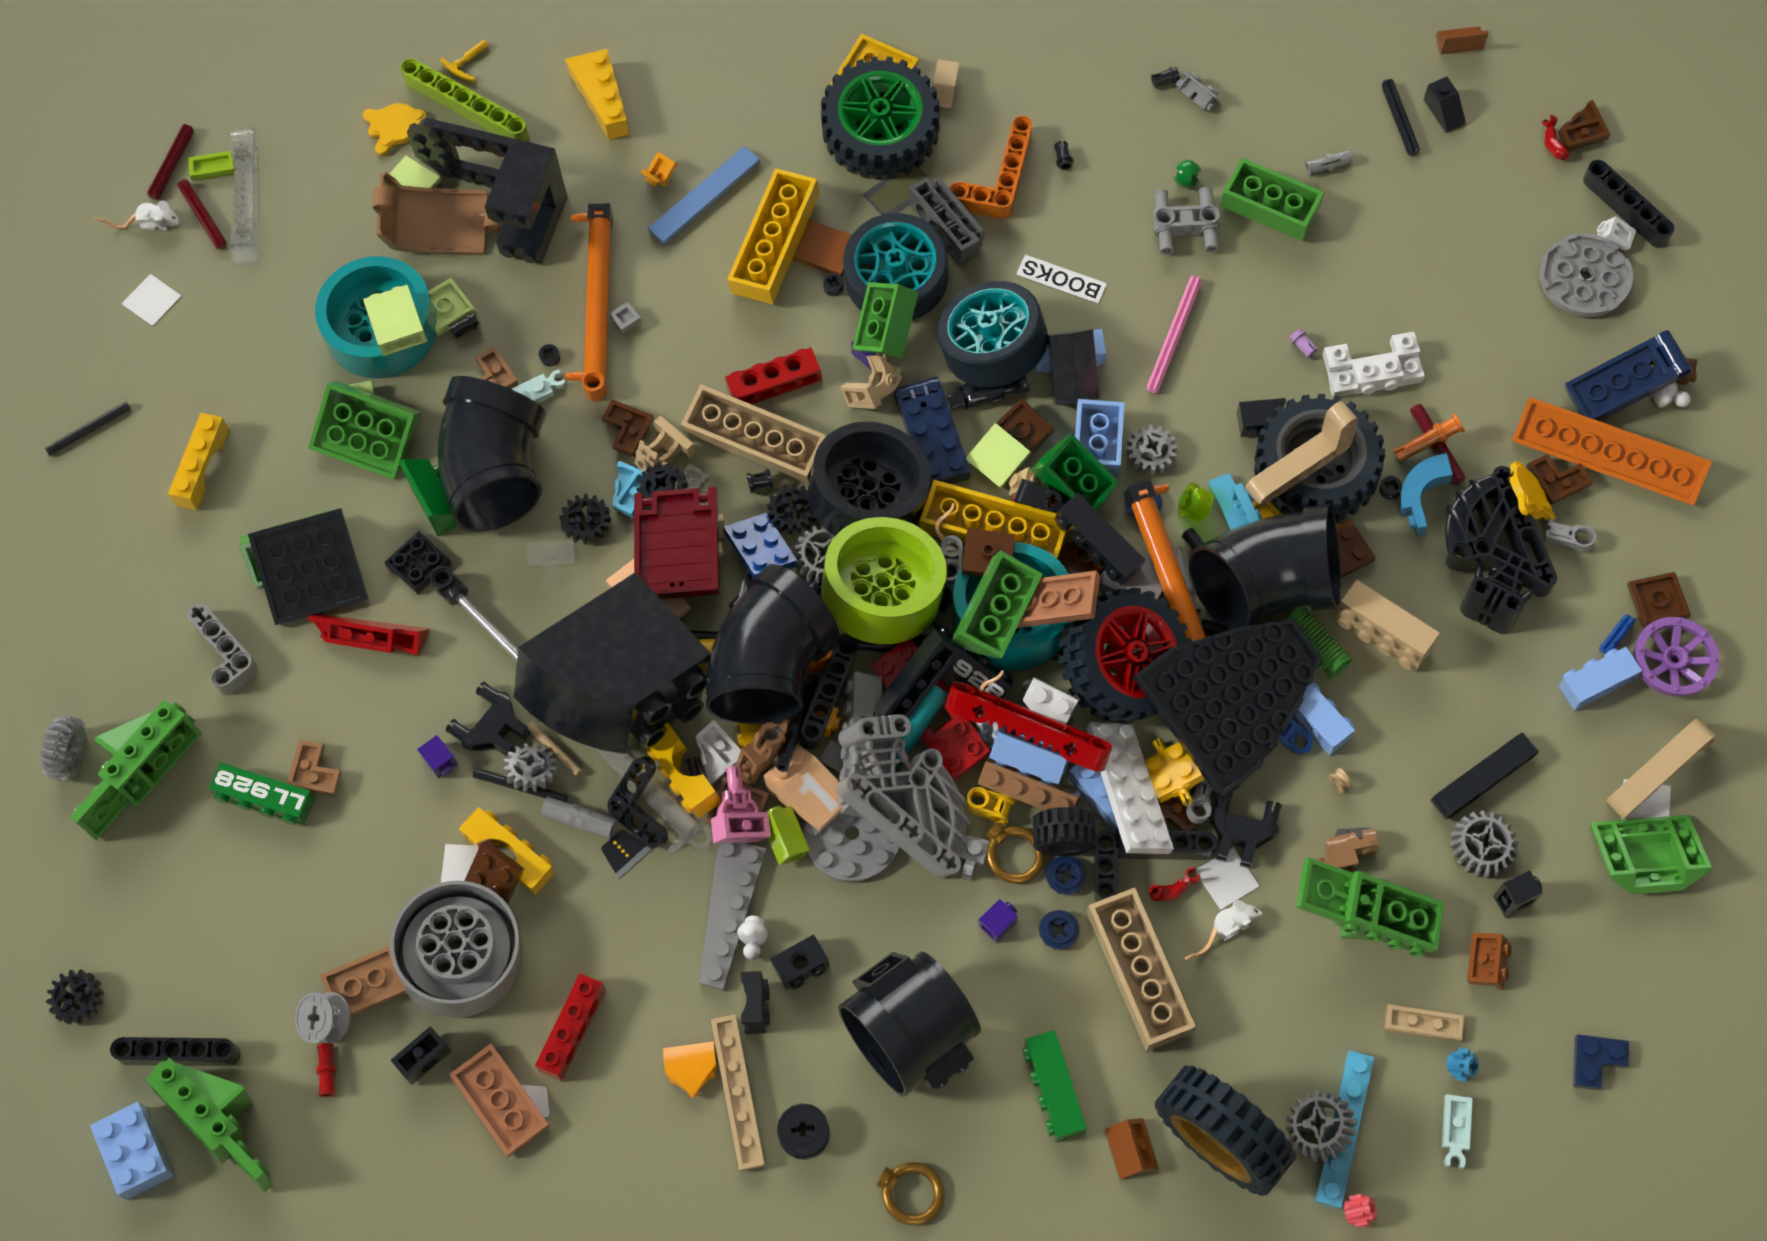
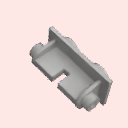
M1183 71L1185 79H1179L1176 83L1180 92L1189 99L1197 93L1193 102L1204 111L1208 110L1210 112L1215 106L1213 104L1214 101L1219 104L1221 103L1217 97L1219 93L1210 85L1207 87L1201 84L1202 80L1193 72L1189 75Z

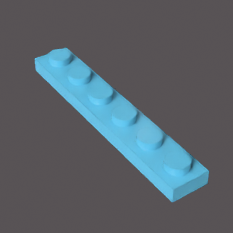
M1350 1050L1347 1052L1338 1095L1341 1097V1101L1346 1100L1349 1103L1348 1108H1351L1355 1113L1351 1118L1357 1121V1125L1351 1128L1355 1129L1356 1135L1349 1136L1353 1141V1145H1344L1346 1153L1338 1150L1337 1159H1334L1329 1154L1328 1161H1323L1315 1197L1316 1203L1337 1209L1342 1208L1374 1061L1372 1056ZM1336 1110L1334 1111V1119L1340 1118ZM1337 1132L1331 1135L1330 1140L1336 1135Z

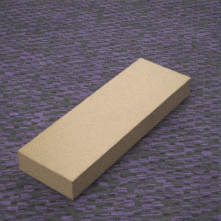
M1387 1004L1384 1031L1461 1043L1463 1041L1465 1016Z

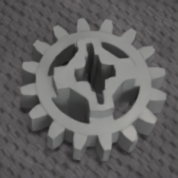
M1149 425L1148 430L1141 426L1139 433L1133 431L1132 438L1128 439V447L1126 449V454L1129 455L1128 461H1135L1134 469L1142 467L1143 474L1150 470L1151 474L1154 475L1157 469L1160 473H1164V466L1171 468L1172 461L1176 460L1177 454L1175 453H1177L1178 446L1174 445L1175 437L1169 438V430L1164 433L1161 432L1162 426H1159L1157 430H1154L1152 425ZM1141 441L1142 445L1136 450L1138 443ZM1165 450H1167L1166 456L1162 458V454H1164Z
M524 743L523 749L516 746L515 753L508 752V759H504V776H507V782H514L515 789L523 786L524 792L528 788H532L534 792H537V786L545 789L546 782L553 783V776L557 775V759L553 758V752L547 753L546 746L538 749L537 743H534L533 747H529L527 743Z

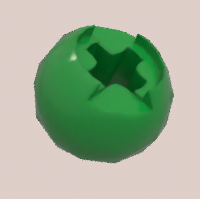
M1193 160L1179 162L1176 167L1178 171L1176 177H1174L1175 182L1183 188L1195 186L1199 180L1197 176L1201 168Z

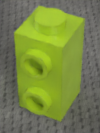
M776 806L769 809L767 812L769 814L771 837L768 840L778 864L783 865L800 860L810 849L792 806L785 808Z

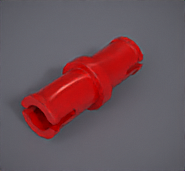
M321 1043L317 1046L318 1067H316V1074L319 1075L320 1097H332L336 1094L334 1074L337 1072V1068L334 1065V1044Z

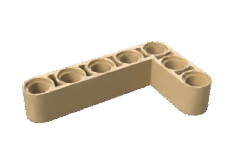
M1343 401L1337 402L1327 411L1321 433L1254 476L1246 484L1245 489L1260 506L1266 505L1344 453L1352 444L1358 418Z
M1694 719L1605 802L1624 820L1698 752L1702 753L1718 737L1700 719Z

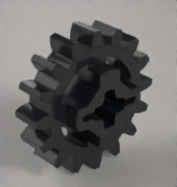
M658 463L656 469L649 466V473H641L643 479L637 480L639 487L636 489L637 493H643L644 498L652 497V492L675 490L676 481L678 483L676 490L686 489L689 486L687 480H685L684 472L680 473L678 466L672 469L670 463H667L665 467ZM648 486H651L650 494H648Z

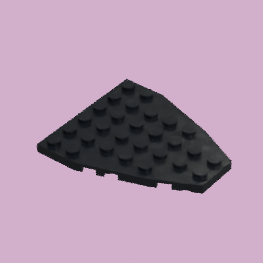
M1288 619L1280 622L1241 626L1173 647L1132 678L1194 764L1199 768L1215 793L1221 798L1260 769L1264 763V758L1275 746L1277 738L1286 729L1304 699L1302 697L1307 686L1311 684L1314 678L1313 673L1319 667L1322 657L1296 621Z

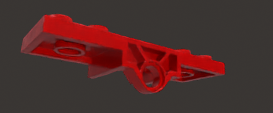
M913 639L899 643L871 665L877 675L882 677V682L887 689L915 654L918 646ZM940 678L935 685L949 693L950 688ZM948 697L946 698V700H945L944 703L942 704V705L944 706V708H945V705H946V702H947ZM947 710L952 718L934 732L928 725L921 738L929 749L939 751L942 756V765L955 781L990 755L991 749L970 720Z

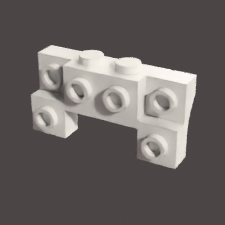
M1415 332L1392 335L1390 339L1391 353L1351 359L1347 344L1325 347L1322 355L1328 373L1332 398L1334 399V396L1345 397L1361 393L1368 395L1378 390L1385 389L1390 391L1400 386L1422 383L1425 375L1419 358L1420 349Z

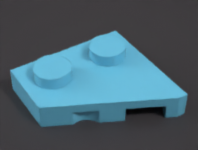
M619 461L617 463L618 478L615 479L614 488L616 491L613 495L612 506L614 510L634 518V493H637L636 488L639 487L637 480L643 479L641 473L644 471ZM648 486V494H650L651 486Z

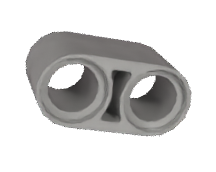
M952 535L944 538L941 544L946 567L952 566L957 570V574L954 577L946 576L945 583L947 584L955 583L962 567V541L957 536ZM948 543H955L959 549L956 553L951 554L945 550V546Z

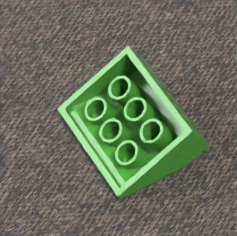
M339 381L329 382L324 392L308 449L385 477L396 479L401 467L398 461L404 459L415 436L422 411Z

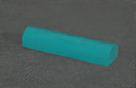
M937 685L932 688L909 718L911 724L910 732L900 738L905 742L904 750L907 756L949 695V693ZM900 761L899 764L895 765V773L898 772L903 762Z

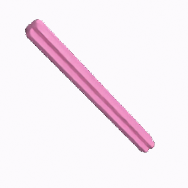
M1191 276L1148 382L1147 391L1154 394L1159 392L1202 282L1200 277Z

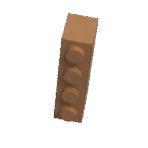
M991 758L985 761L977 783L1042 810L1057 807L1077 808L1082 792L1060 783L1050 784L1035 775L1023 774L1012 766L1000 765Z

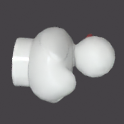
M1676 383L1650 395L1654 398L1655 404L1660 408L1667 406L1673 400L1678 407H1686L1691 401V397L1686 391L1678 392V385Z
M758 916L747 917L737 930L739 939L746 944L743 954L749 960H755L759 957V946L763 945L768 937L767 929L764 926L765 922Z

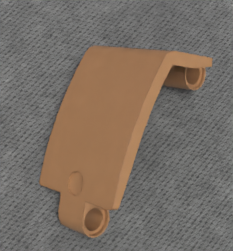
M387 172L380 174V186L374 187L372 208L378 214L377 236L389 248L396 251L451 255L485 254L486 233L500 232L504 222L496 223L488 219L484 207L489 196L486 190L401 185Z

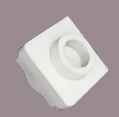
M1615 216L1607 221H1603L1598 226L1597 235L1612 241L1620 249L1626 251L1632 245L1636 230Z

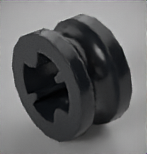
M836 273L826 275L823 280L824 292L833 297L840 295L844 288L843 278ZM837 282V287L834 285V288H830L829 283Z
M546 344L540 348L539 358L545 366H555L559 363L561 355L555 345ZM553 352L554 357L552 359L549 357L547 360L545 354Z
M1395 476L1385 477L1379 488L1381 496L1388 500L1397 498L1402 489V482ZM1390 484L1394 485L1392 491L1387 490Z

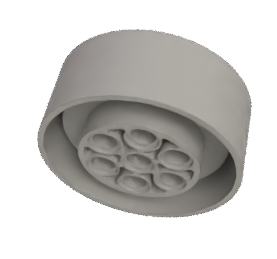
M447 881L422 890L402 908L391 932V958L402 987L417 1005L440 1016L466 1017L491 1008L510 991L520 971L522 946L515 917L507 903L498 894L477 883ZM464 919L473 920V923L468 927L460 925ZM439 922L448 923L447 927L443 930L435 929L436 924ZM479 938L488 940L484 946H477L475 942ZM454 941L462 942L461 947L456 950L449 948V946ZM429 944L437 946L433 952L427 953L424 951V948ZM473 960L477 962L476 966L472 969L464 968V964L468 961ZM442 964L451 965L447 972H440L438 968Z

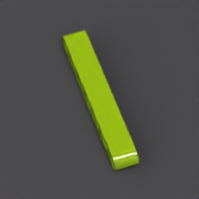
M408 58L401 63L400 69L404 81L409 87L494 134L528 141L529 133L527 126L521 117L416 59Z

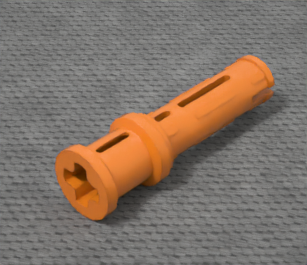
M1455 413L1452 415V418L1441 424H1434L1432 430L1393 451L1401 463L1438 442H1446L1447 438L1458 432H1465V429Z

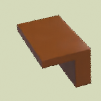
M1477 26L1437 31L1436 39L1440 54L1484 49L1488 30L1481 31V27Z
M1143 1118L1127 1119L1105 1129L1120 1180L1137 1173L1151 1172L1159 1168Z

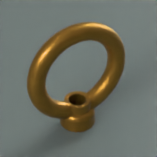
M999 822L986 833L985 836L990 840L986 849L987 862L991 871L999 879L1012 884H1021L1034 879L1041 872L1045 862V854L1036 850L1034 864L1028 871L1021 874L1005 871L999 865L996 858L998 845L1009 836L1023 837L1033 846V832L1020 826L1004 827Z
M907 1162L895 1167L893 1170L885 1167L876 1185L882 1188V1199L888 1213L895 1220L906 1225H921L929 1222L939 1213L944 1202V1187L940 1177L932 1168L922 1163ZM912 1172L924 1175L931 1182L934 1189V1199L931 1206L925 1212L917 1215L902 1212L894 1203L892 1195L897 1180L902 1175Z

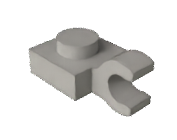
M966 835L965 838L968 841L967 847L963 846L960 860L965 862L961 878L971 881L975 866L983 867L989 841Z

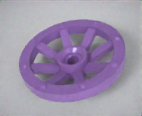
M1666 617L1652 622L1641 632L1634 646L1633 657L1642 670L1640 673L1641 678L1652 689L1664 695L1687 697L1697 694L1711 683L1718 671L1719 652L1712 636L1699 624L1685 618ZM1673 628L1670 647L1667 646L1659 634V630ZM1681 629L1695 636L1683 648L1679 646ZM1650 636L1662 654L1644 649L1646 641ZM1701 643L1708 657H1688V654ZM1645 658L1661 662V665L1650 671ZM1708 665L1705 676L1701 678L1687 666ZM1665 671H1669L1671 685L1657 677ZM1678 672L1694 684L1680 686Z

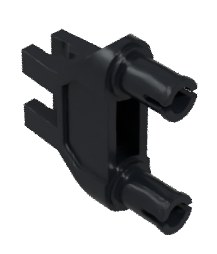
M483 681L480 684L483 688L478 686L476 694L491 703L490 708L473 729H468L456 719H452L450 723L453 725L448 724L446 732L459 739L462 747L466 750L483 751L496 749L508 757V752L515 753L514 746L504 739L509 730L523 740L529 736L530 731L527 730L528 726L514 717L509 693L506 691L499 692Z
M1231 790L1226 794L1225 798L1216 796L1214 807L1211 808V814L1208 817L1220 840L1216 860L1226 862L1230 845L1244 848L1240 866L1249 869L1254 851L1278 835L1280 829L1277 821L1282 805L1276 802L1272 811L1274 801H1266L1262 821L1232 814L1228 811L1233 796V791Z

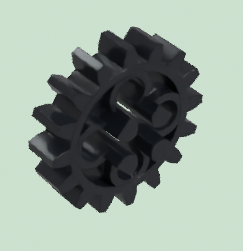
M793 483L792 488H788L785 484L783 491L778 488L775 489L776 496L770 495L771 503L767 504L768 517L773 519L772 523L775 526L780 525L781 532L787 528L789 534L793 533V529H797L799 533H802L801 527L803 526L809 529V521L815 522L816 518L811 511L808 492L806 493L805 486L803 485L800 489H797L796 483ZM787 497H792L793 507L796 510L797 519H799L797 521L793 520L792 510L789 507ZM783 510L784 513L779 514L778 511Z
M587 493L584 494L583 499L575 495L576 501L567 500L569 507L561 508L564 514L559 516L562 523L560 524L562 531H565L567 538L573 536L575 543L579 539H582L583 544L587 543V539H591L595 543L596 536L603 538L602 531H609L607 524L611 522L609 507H605L603 499L598 502L596 495L591 499L588 498ZM588 506L586 508L588 513V516L586 517L588 530L584 531V525L582 521L585 520V516L582 509Z
M71 969L68 973L69 976L66 977L61 973L59 974L61 979L59 982L54 980L51 982L55 988L54 990H47V993L52 998L47 999L46 1003L52 1006L49 1012L53 1015L56 1014L55 1018L60 1022L64 1020L66 1024L71 1025L74 1020L76 1024L80 1025L82 1018L90 1021V1013L97 1014L99 1012L95 1007L97 1004H103V1001L98 996L103 995L104 991L98 988L101 982L97 979L94 980L95 976L90 972L86 974L82 969L76 974ZM69 984L70 988L76 992V998L84 1004L82 1010L74 1002V996L66 990ZM89 986L88 992L85 993L86 990L84 988ZM65 1001L66 1006L61 1008V1004Z

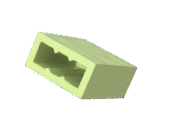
M408 285L397 286L390 291L380 294L376 293L363 299L383 356L427 342Z

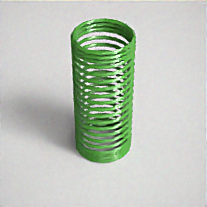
M1305 607L1297 608L1285 619H1294L1301 630H1303L1306 637H1308L1322 657V663L1319 666L1329 679L1341 673L1352 661V657L1345 652V649H1342V646H1339V643H1336V640H1333V637H1330V634H1327V630L1324 631V627L1321 628V624L1318 625L1319 622L1316 621V618H1313V615H1310V612Z

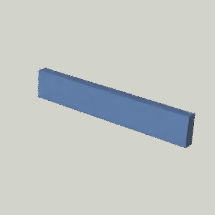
M742 147L648 228L649 233L661 244H667L759 165L760 159L748 148Z

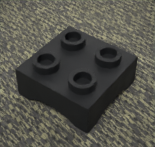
M761 971L741 972V982L746 994V1005L741 1013V1023L745 1027V1034L765 1033V1025H770V1010H768V1004H765V1000H770L768 980L763 979Z

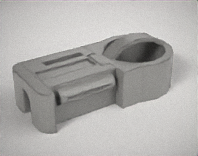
M1550 519L1544 540L1547 543L1572 548L1580 552H1587L1595 545L1596 533L1588 526L1575 524L1572 527L1555 523L1553 519ZM1580 533H1586L1593 541H1582L1575 538V536Z

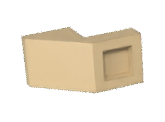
M938 59L933 86L937 91L940 107L952 108L960 62Z

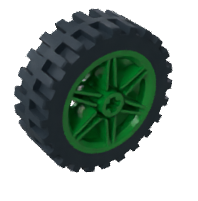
M878 56L871 57L870 62L864 63L863 59L857 60L856 66L852 68L849 65L845 66L841 76L837 73L832 78L833 86L827 85L825 97H822L821 122L824 143H827V150L830 155L835 154L836 162L840 166L843 163L847 164V171L853 174L857 170L863 178H867L868 174L876 175V180H882V175H890L891 179L898 178L899 172L904 171L905 174L912 172V166L915 164L920 167L924 163V155L930 157L933 152V145H936L938 141L940 103L939 99H937L935 87L930 88V79L927 75L921 77L918 67L914 66L911 69L908 67V62L902 59L900 63L893 62V57L886 56V61H880ZM861 122V126L857 127L856 124ZM901 126L903 127L899 131L896 130V128H900Z

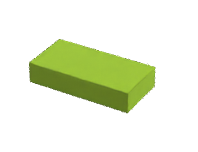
M233 151L188 157L189 173L192 181L236 174Z

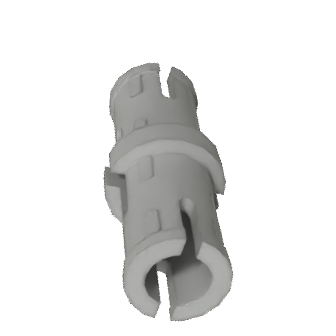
M1349 150L1332 155L1329 153L1324 154L1322 158L1306 161V172L1308 175H1312L1325 170L1328 172L1333 171L1336 167L1351 164L1352 155Z

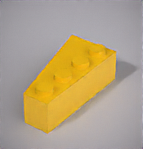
M603 49L566 58L565 62L569 76L573 79L578 91L586 100L589 109L592 110L608 140L630 135L608 50Z

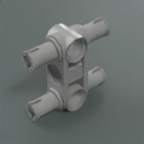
M1211 187L1199 189L1200 205L1169 207L1168 191L1159 189L1154 192L1156 208L1153 211V230L1155 235L1159 237L1160 254L1169 255L1174 252L1172 241L1174 236L1204 235L1205 251L1213 253L1219 250L1217 233L1220 230V212L1214 204L1213 189Z

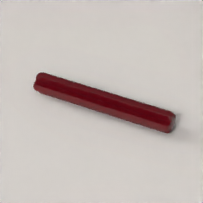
M187 124L181 126L147 191L149 198L154 200L160 198L194 133L192 126Z
M187 179L179 181L177 184L179 190L216 249L226 247L227 242L189 181Z
M1422 404L1414 405L1410 412L1423 434L1433 429L1434 423ZM1438 442L1431 447L1436 455L1447 453L1453 474L1451 479L1453 484H1459L1464 481L1466 476L1446 443Z

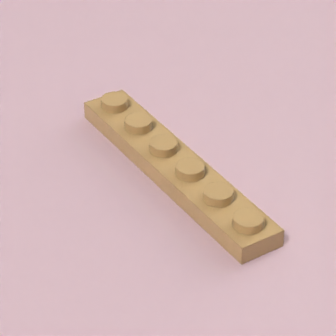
M736 1014L711 1019L739 1171L764 1167L765 1162Z

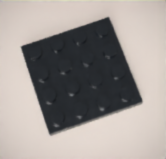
M342 508L248 534L275 625L369 599Z

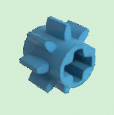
M1458 1048L1457 1052H1452L1448 1056L1446 1067L1450 1072V1076H1455L1456 1080L1467 1082L1468 1077L1473 1078L1478 1073L1479 1060L1475 1057L1474 1053H1470V1049Z

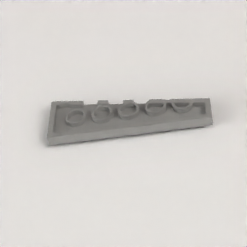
M718 843L699 984L721 991L725 990L740 941L737 930L747 918L767 853V849L748 843Z

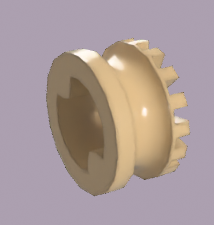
M1338 768L1335 774L1331 773L1328 775V779L1332 786L1335 785L1334 789L1337 792L1343 793L1345 787L1350 788L1352 786V782L1348 775L1341 768Z

